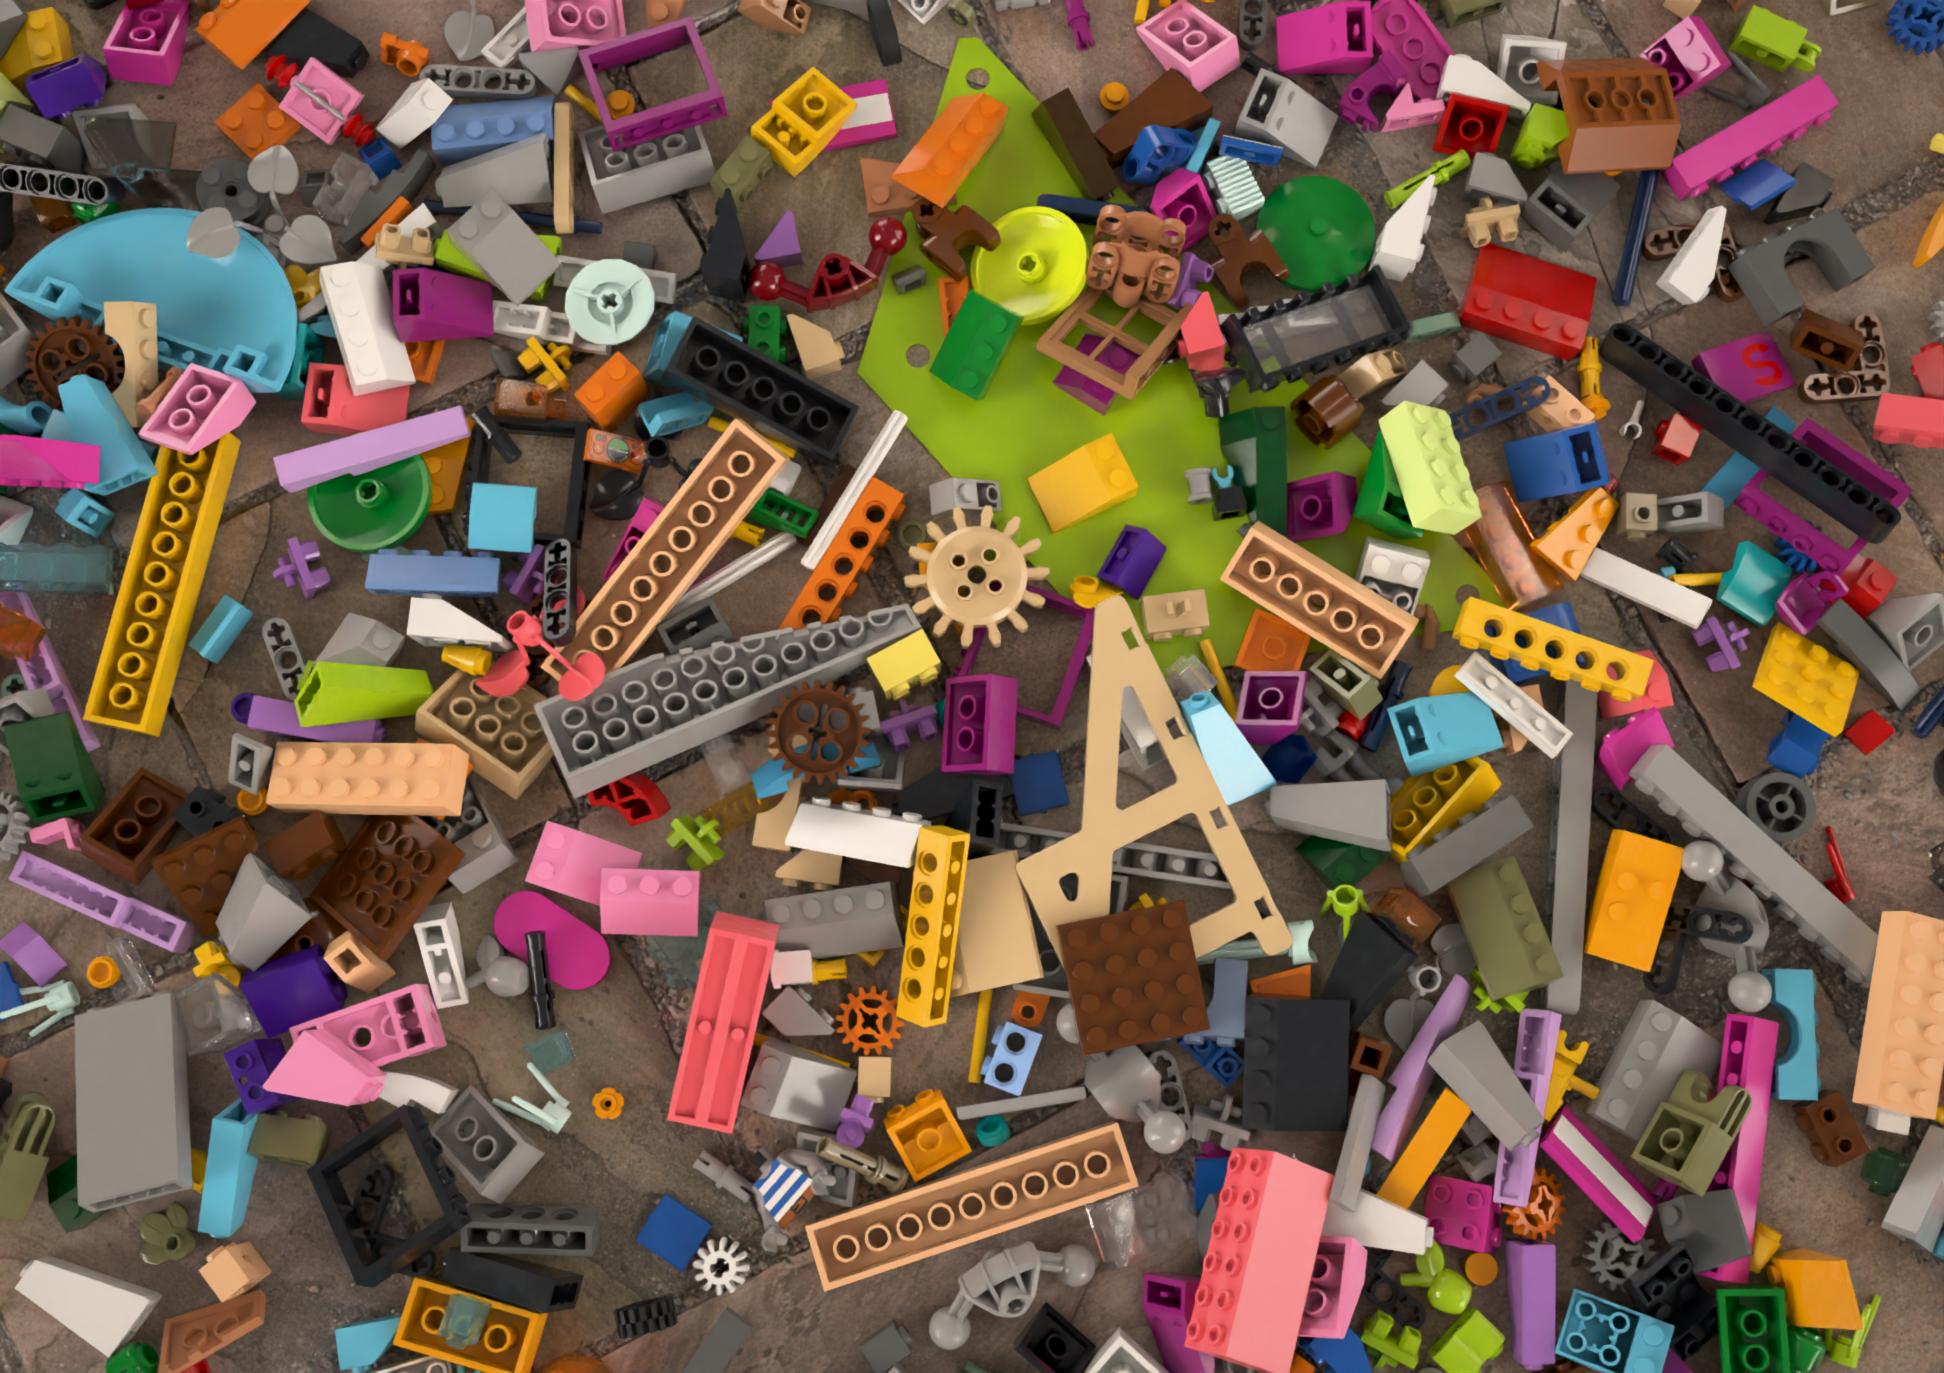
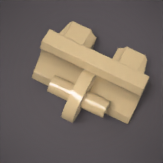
M1489 197L1480 198L1479 207L1471 208L1470 214L1465 215L1464 227L1460 229L1461 237H1469L1474 248L1489 244L1491 240L1490 233L1498 232L1500 240L1503 242L1515 240L1519 232L1517 223L1521 213L1519 205L1502 207L1501 203L1492 204Z
M385 223L381 233L375 234L376 258L386 259V263L397 264V270L406 269L407 266L418 267V264L433 266V243L430 240V231L428 229H413L411 238L401 236V227L396 224Z

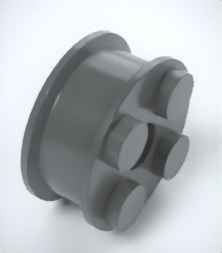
M224 158L209 164L201 172L196 182V197L204 211L214 207L226 208L231 213L233 222L238 220L256 227L264 221L271 207L270 192H257L251 186L247 177L250 163L236 158Z
M1770 773L1748 781L1740 789L1735 801V806L1777 844L1793 841L1805 835L1813 825L1816 816V802L1811 790L1801 779L1788 773Z

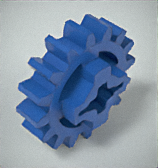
M1897 0L1888 11L1890 17L1885 24L1893 28L1887 34L1888 36L1895 35L1897 37L1894 42L1895 46L1900 43L1905 45L1904 52L1914 48L1915 55H1919L1923 50L1930 54L1933 50L1939 49L1944 44V0L1940 2L1938 0Z

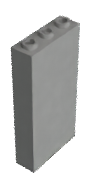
M161 991L153 993L148 998L140 1000L128 999L121 1001L116 1006L91 1008L87 1013L74 1016L78 1205L95 1213L193 1188L184 1002L171 992Z

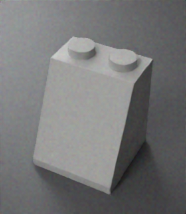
M249 852L243 860L215 924L221 934L219 936L220 942L229 951L226 955L230 961L238 967L245 965L255 972L311 919L312 915L295 885L284 877L278 876L274 869Z

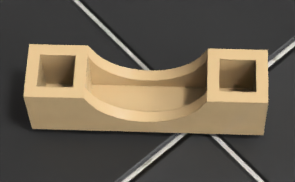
M135 301L104 302L105 334L118 342L125 358L123 380L120 386L111 394L132 428H142L143 420L136 412L135 405L141 399H147L159 384L156 304Z
M796 735L792 741L793 748L808 744L807 739L802 735ZM770 737L769 745L776 741L775 737ZM768 748V753L772 757H775L779 753L778 748ZM805 776L788 781L789 791H786L781 802L771 810L757 814L752 841L753 847L786 853L793 852V846L785 845V840L800 804L807 801V797H802L804 784L809 785V783H805Z

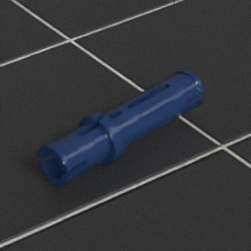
M1399 660L1393 661L1385 684H1381L1379 687L1383 700L1373 709L1363 737L1358 741L1359 747L1373 753L1377 752V747L1390 720L1387 708L1396 706L1397 701L1402 700L1404 696L1402 690L1413 669L1409 664Z

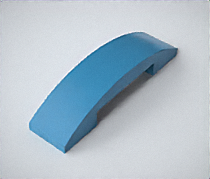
M1774 405L1763 416L1790 435L1797 426L1795 422ZM1735 451L1724 465L1711 476L1699 492L1708 491L1723 498L1725 510L1761 468Z
M869 740L871 745L861 746L860 748L866 754V757L854 758L859 767L854 769L848 765L850 773L881 765L872 740ZM819 741L814 744L811 753L812 760H815L817 757ZM828 742L823 748V753L827 759L836 760L839 756V748L836 744ZM808 744L794 749L799 753H804ZM784 758L777 761L771 759L751 774L758 799L789 791L787 781L794 779V768L791 767L783 771L782 768L786 762ZM801 773V775L798 778L804 777L805 774Z

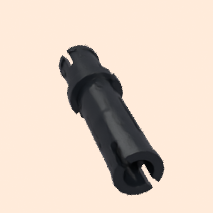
M542 930L524 934L532 991L529 993V999L533 1002L535 1029L538 1030L550 1029L556 1026L553 1009L555 990L551 989L546 934Z

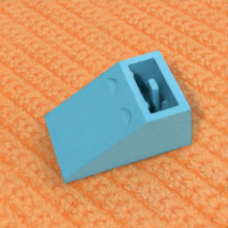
M1473 692L1416 698L1387 708L1404 762L1412 777L1504 747L1490 706Z
M1574 1288L1555 1353L1600 1373H1662L1675 1326Z

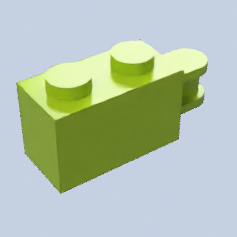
M1755 5L1752 6L1742 19L1729 47L1730 50L1781 73L1789 65L1805 72L1813 71L1816 65L1814 60L1822 52L1820 46L1804 39L1808 29L1799 26L1795 21L1786 20L1773 14L1766 8H1760Z

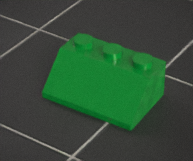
M969 289L929 372L950 387L975 400L984 399L1024 317Z
M1769 1283L1732 1284L1716 1288L1721 1373H1790L1784 1288Z

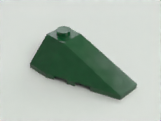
M1285 406L1253 407L1219 417L1220 449L1228 465L1233 469L1232 479L1234 484L1236 483L1237 486L1242 485L1247 504L1246 513L1251 526L1260 521L1279 534L1287 535V434Z

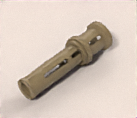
M826 1135L818 1141L816 1146V1154L863 1174L867 1182L882 1184L887 1187L889 1192L895 1194L899 1193L906 1185L909 1174L906 1166L889 1163L884 1156L879 1154L869 1156Z

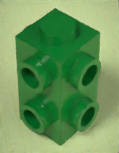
M750 305L749 316H744V334H749L748 346L781 364H786L787 347L782 346V335L788 334L787 317H783L781 307Z

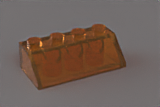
M1503 481L1490 484L1474 491L1479 500L1478 505L1482 517L1464 528V531L1506 609L1517 612L1563 590L1565 587L1556 570L1529 547L1538 537L1508 482Z

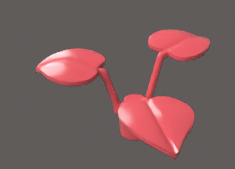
M578 583L576 618L580 615L586 603L585 594ZM567 600L557 602L553 610L563 608ZM542 608L539 618L536 615L530 616L526 611H518L509 618L507 630L514 635L512 640L517 644L519 650H512L504 654L494 663L487 674L475 683L484 692L497 697L510 696L519 691L529 678V671L526 667L531 662L524 645L534 647L540 644L569 669L561 677L558 685L560 695L569 701H577L590 695L602 683L606 669L602 659L593 653L582 654L573 665L543 640Z

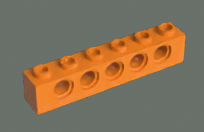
M872 476L779 629L792 627L793 630L806 628L804 619L810 614L820 616L821 624L839 621V617L842 616L844 611L840 608L846 598L851 600L860 585L857 583L862 572L865 574L869 572L875 562L873 554L878 546L883 548L891 535V532L888 531L894 520L899 522L907 509V506L904 505L905 494ZM872 511H881L884 514V518L880 522H871L868 519V515ZM858 536L866 537L869 540L868 544L860 549L855 548L852 545V541ZM848 562L853 568L848 574L842 575L836 572L838 564ZM826 588H833L837 592L835 598L830 601L822 600L820 593Z

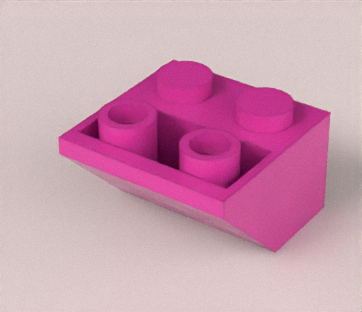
M1687 16L1639 54L1640 58H1644L1667 69L1675 101L1708 84L1732 65L1700 16Z
M1655 706L1647 712L1643 710L1636 712L1628 719L1629 725L1622 730L1615 728L1602 739L1604 743L1598 748L1599 754L1595 764L1619 791L1635 781L1628 773L1651 745L1667 744L1671 749L1675 746Z

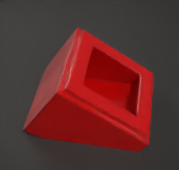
M1871 709L1863 712L1842 734L1866 756L1887 740L1895 732V729L1875 710Z

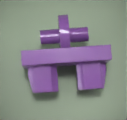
M1186 251L1180 263L1179 278L1172 298L1167 301L1169 305L1177 309V312L1186 303L1192 306L1196 304L1202 294L1201 291L1195 290L1197 282L1208 283L1211 281L1214 273V268L1210 264L1201 261L1193 253Z
M297 537L287 539L289 545L287 552L292 564L289 565L287 557L277 559L280 568L272 573L275 581H285L287 588L290 589L297 586L294 579L297 576L305 600L315 598V591L330 585V577L325 567L309 571L306 564L320 559L321 555L315 540L299 543Z
M539 544L533 548L532 553L520 552L518 554V560L525 564L520 573L511 570L503 579V584L510 589L509 592L526 604L535 599L537 594L541 596L544 591L546 548Z
M1715 615L1706 619L1705 624L1691 632L1698 647L1715 640L1720 651L1705 658L1712 673L1727 668L1732 670L1741 666L1730 643L1734 642L1738 652L1747 649L1742 637L1750 634L1748 628L1738 631L1734 621L1725 624L1730 635L1726 637Z
M901 698L898 699L900 708L889 712L891 719L880 722L886 743L890 742L896 753L911 747L908 738L910 734L919 732L922 741L926 743L939 738L937 729L939 722L934 704L924 708H920L919 702L907 706L905 699Z
M856 1094L850 1110L843 1107L839 1117L838 1125L840 1127L836 1134L838 1142L855 1149L862 1145L864 1137L869 1136L874 1119L869 1118L874 1104L873 1100Z

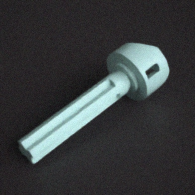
M1312 919L1287 922V927L1293 941L1288 949L1276 955L1288 953V956L1292 959L1293 966L1318 963L1315 952L1308 947V940L1314 930ZM1256 939L1228 942L1197 958L1196 961L1197 965L1214 963L1215 958L1243 960L1272 955L1263 953Z

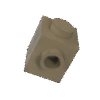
M1625 493L1616 500L1620 504L1616 510V536L1627 537L1628 541L1637 542L1646 540L1648 536L1657 531V494Z

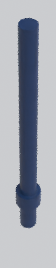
M424 199L423 201L430 212L463 216L472 207L444 208L443 201ZM515 211L527 225L555 228L554 216ZM574 215V232L572 234H578L579 231L601 234L602 222L583 220L579 216Z

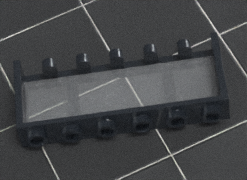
M1379 265L1373 266L1363 278L1358 279L1356 274H1352L1339 286L1334 287L1332 282H1328L1312 295H1309L1307 290L1298 293L1289 303L1284 304L1282 299H1278L1262 312H1259L1258 308L1254 307L1248 310L1240 319L1237 318L1235 313L1230 314L1219 326L1240 369L1246 371L1245 379L1250 387L1249 393L1261 389L1263 393L1275 389L1281 382L1286 380L1288 384H1291L1303 378L1306 373L1319 374L1327 370L1331 364L1337 363L1338 366H1342L1359 354L1363 357L1366 354L1376 352L1382 346H1385L1386 349L1392 348L1403 341L1402 336L1411 329Z

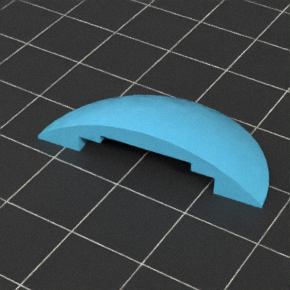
M180 208L136 209L119 212L86 223L62 235L43 248L24 265L4 290L8 295L57 322V318L66 317L69 321L70 317L79 316L80 322L83 319L92 318V327L100 323L104 324L103 334H105L104 302L135 301L156 304L159 370L168 372L175 366L185 371L190 363L241 379L249 392L252 393L280 392L295 355L298 330L297 306L285 272L269 250L250 233L240 227H236L241 235L240 244L232 254L221 258H210L201 254L190 253L187 249V235L192 222L201 213L199 211ZM112 338L111 341L113 342V344L118 343L114 338ZM119 348V349H118V352H119L120 354H123L122 349Z

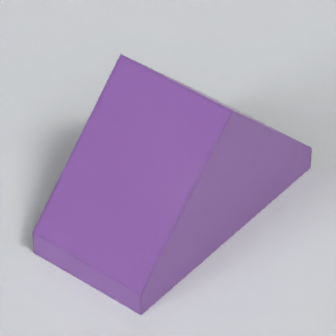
M790 210L786 211L754 256L756 265L764 261L774 262L781 268L803 264L794 215Z
M24 921L0 940V948L41 988L68 967L46 941Z

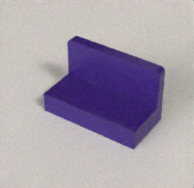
M1126 524L1096 577L1103 583L1120 587L1130 597L1139 599L1166 552V546L1147 529Z

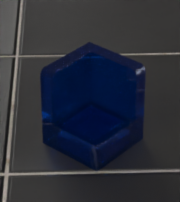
M1290 734L1278 743L1271 744L1263 755L1262 762L1276 782L1297 784L1317 759V756L1304 736Z

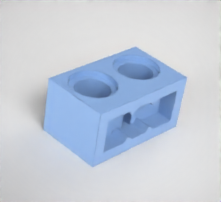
M1008 1021L1005 1022L1004 1027L997 1025L991 1043L996 1045L992 1057L986 1055L980 1070V1074L985 1075L983 1082L1020 1097L1043 1035ZM1017 1032L1024 1037L1025 1043L1021 1050L1011 1051L1008 1049L1006 1040L1011 1033ZM1001 1063H1007L1013 1068V1076L1006 1082H1001L995 1077V1069Z

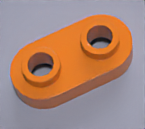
M1018 991L1012 1006V1017L1015 1023L1023 1028L1037 1026L1044 1016L1051 996ZM1031 1006L1033 1008L1034 1014L1031 1018H1025L1022 1015L1023 1007Z

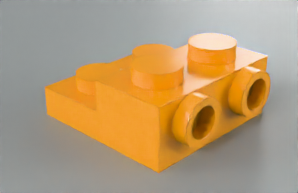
M932 1089L920 1092L915 1098L916 1102L907 1107L897 1105L887 1112V1118L883 1119L886 1131L915 1183L972 1152L940 1089L934 1092Z

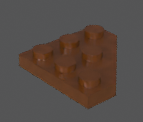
M243 815L152 859L151 864L203 938L219 931L215 924L243 860L249 852L255 855L258 848L259 839Z

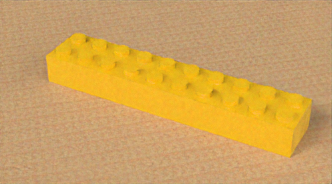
M230 432L193 455L160 445L155 463L158 474L152 476L83 720L102 726L160 737L241 441Z

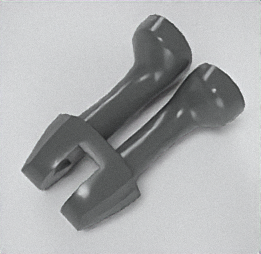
M1335 728L1326 738L1340 754L1336 759L1320 745H1316L1309 751L1316 768L1324 779L1331 776L1336 782L1355 781L1343 768L1348 764L1363 781L1386 779L1390 789V797L1405 784L1398 776L1385 778L1376 772L1357 751L1360 744Z

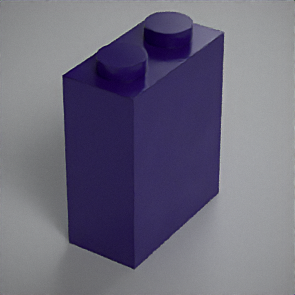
M320 944L264 963L255 972L250 969L245 971L240 988L268 1039L290 1031V1027L343 1009L345 1000L348 997L346 985L342 980L337 979L334 970L323 959L325 954Z

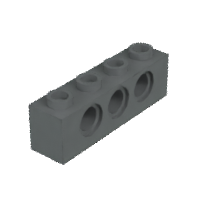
M471 1203L467 1210L472 1221L460 1229L461 1252L592 1257L601 1239L600 1208Z

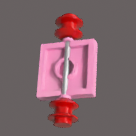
M286 55L273 56L269 59L265 66L267 71L266 79L272 80L276 78L279 89L292 86L279 105L287 114L330 145H333L342 129L345 139L351 136L355 138L354 145L356 147L362 144L367 146L373 140L376 134L373 130L375 124L373 122L367 124L362 122V113L352 116L364 97L361 92L314 57H310L299 76L298 65L296 63L287 65Z

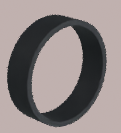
M867 0L870 26L882 65L886 67L901 63L900 43L888 1Z

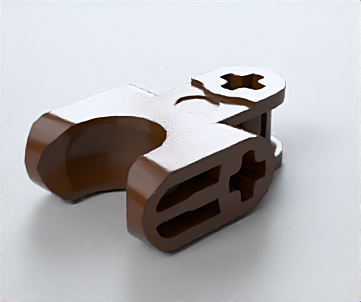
M921 198L913 206L912 214L917 222V232L924 239L919 245L921 252L932 264L957 283L967 276L964 260L958 255L962 248L968 245H977L991 252L1001 244L998 230L967 205L963 204L953 213L945 206L942 208L926 198Z
M1220 214L1211 220L1208 226V233L1220 255L1209 262V264L1214 268L1215 275L1239 309H1243L1249 304V298L1243 288V277L1249 270L1257 267L1264 268L1277 281H1284L1290 277L1286 265L1260 228L1246 236L1236 219L1231 215ZM1225 228L1229 231L1230 235L1225 237L1220 233V230Z

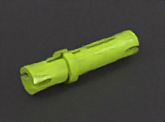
M1461 149L1443 161L1437 160L1433 162L1429 169L1386 191L1384 199L1389 208L1394 210L1399 205L1405 203L1430 175H1435L1433 186L1438 183L1443 185L1449 181V177L1465 168H1469L1471 160L1466 151Z

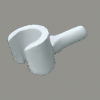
M1637 401L1629 422L1621 426L1619 430L1621 436L1625 435L1627 427H1631L1634 430L1632 440L1641 435L1642 427L1638 422L1645 404L1644 401Z

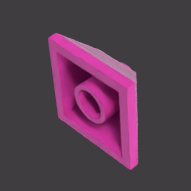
M1179 167L1156 185L1150 209L1152 214L1159 217L1162 221L1168 218H1176L1185 223L1186 235L1181 251L1182 254L1208 234V226L1211 220L1217 216L1198 173ZM1166 231V232H1165L1167 235H1170V236H1178V235H1179V234H1178L1177 232H1175V231Z

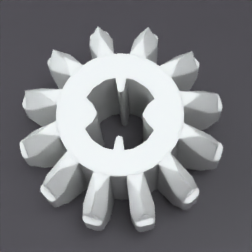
M727 1237L720 1239L719 1248L713 1239L707 1242L709 1251L704 1248H700L697 1251V1254L704 1260H697L693 1263L694 1268L703 1269L702 1272L695 1276L696 1281H701L704 1278L708 1280L703 1288L705 1291H708L715 1284L716 1295L723 1293L724 1284L727 1290L733 1293L736 1290L734 1281L743 1284L746 1280L739 1272H746L750 1269L749 1264L739 1262L747 1257V1251L736 1254L735 1250L740 1244L738 1241H735L730 1248H727ZM720 1258L726 1260L724 1264H729V1268L723 1274L717 1272L719 1268H714V1264Z

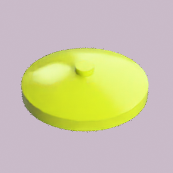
M1024 207L1000 217L992 225L998 230L1001 244L991 252L976 245L972 255L970 275L974 291L1023 316L1024 319L1021 325L1039 324L1058 316L1076 300L1087 280L1086 274L1090 256L1083 234L1068 216L1048 207Z

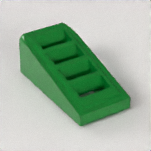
M768 487L752 507L750 519L806 539L820 512ZM769 504L773 505L770 512L766 510ZM780 508L785 509L781 517L776 515ZM791 512L796 513L791 522L787 520ZM802 515L808 517L803 527L797 525Z

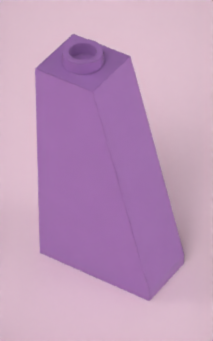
M256 695L253 696L247 727L270 736L306 742L385 743L387 737V729L384 728L385 723L378 719L300 727L293 702Z
M1504 1238L1513 1359L1524 1365L1525 1369L1542 1370L1545 1369L1544 1364H1555V1244L1540 1239Z

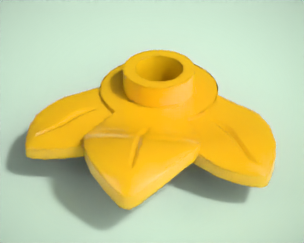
M289 265L283 271L291 285L297 312H299L322 291L319 282L320 269L306 274L300 266Z
M1090 576L1075 577L1069 589L1070 593L1073 594L1075 603L1088 609L1095 608L1101 601L1112 596L1123 594L1124 590L1107 583L1098 584V580Z

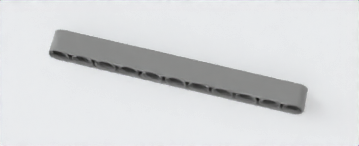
M1569 679V681L1559 680L1556 719L1569 729L1573 735L1558 755L1554 757L1544 920L1545 931L1564 977L1540 988L1541 1010L1576 1015L1579 1011L1581 998L1598 692L1584 689L1581 687L1580 682Z

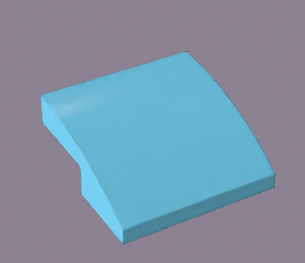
M474 482L470 503L468 548L532 553L534 548V520L537 514V487Z

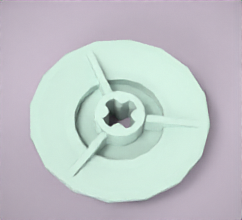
M603 259L587 265L573 278L566 291L565 312L570 326L583 339L597 345H619L634 339L647 327L654 313L655 293L649 277L637 265L622 259ZM608 301L611 302V303L616 302V303H617V306H616V307L609 306V307L607 308L606 303H607Z

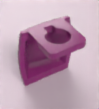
M1829 568L1810 576L1804 572L1786 586L1777 599L1775 608L1781 619L1794 632L1804 636L1817 625L1815 622L1828 609L1831 604L1829 601L1847 595L1849 588L1833 569ZM1821 579L1832 581L1836 586V591L1821 590L1819 587Z

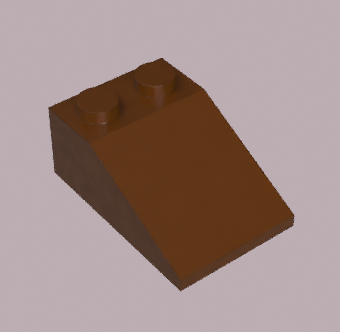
M141 767L79 837L82 855L138 886L153 868L151 864L152 859L164 853L181 826L171 815L189 794Z

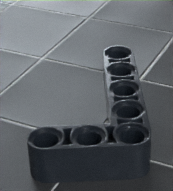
M0 159V249L9 247L13 242V193L92 205L116 204L125 197L124 184L119 178L111 175Z

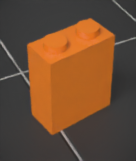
M617 351L573 395L592 422L602 431L613 433L637 409L638 405L650 393V390L641 372Z

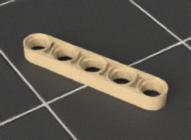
M571 102L555 103L554 224L557 234H571L574 232V113Z

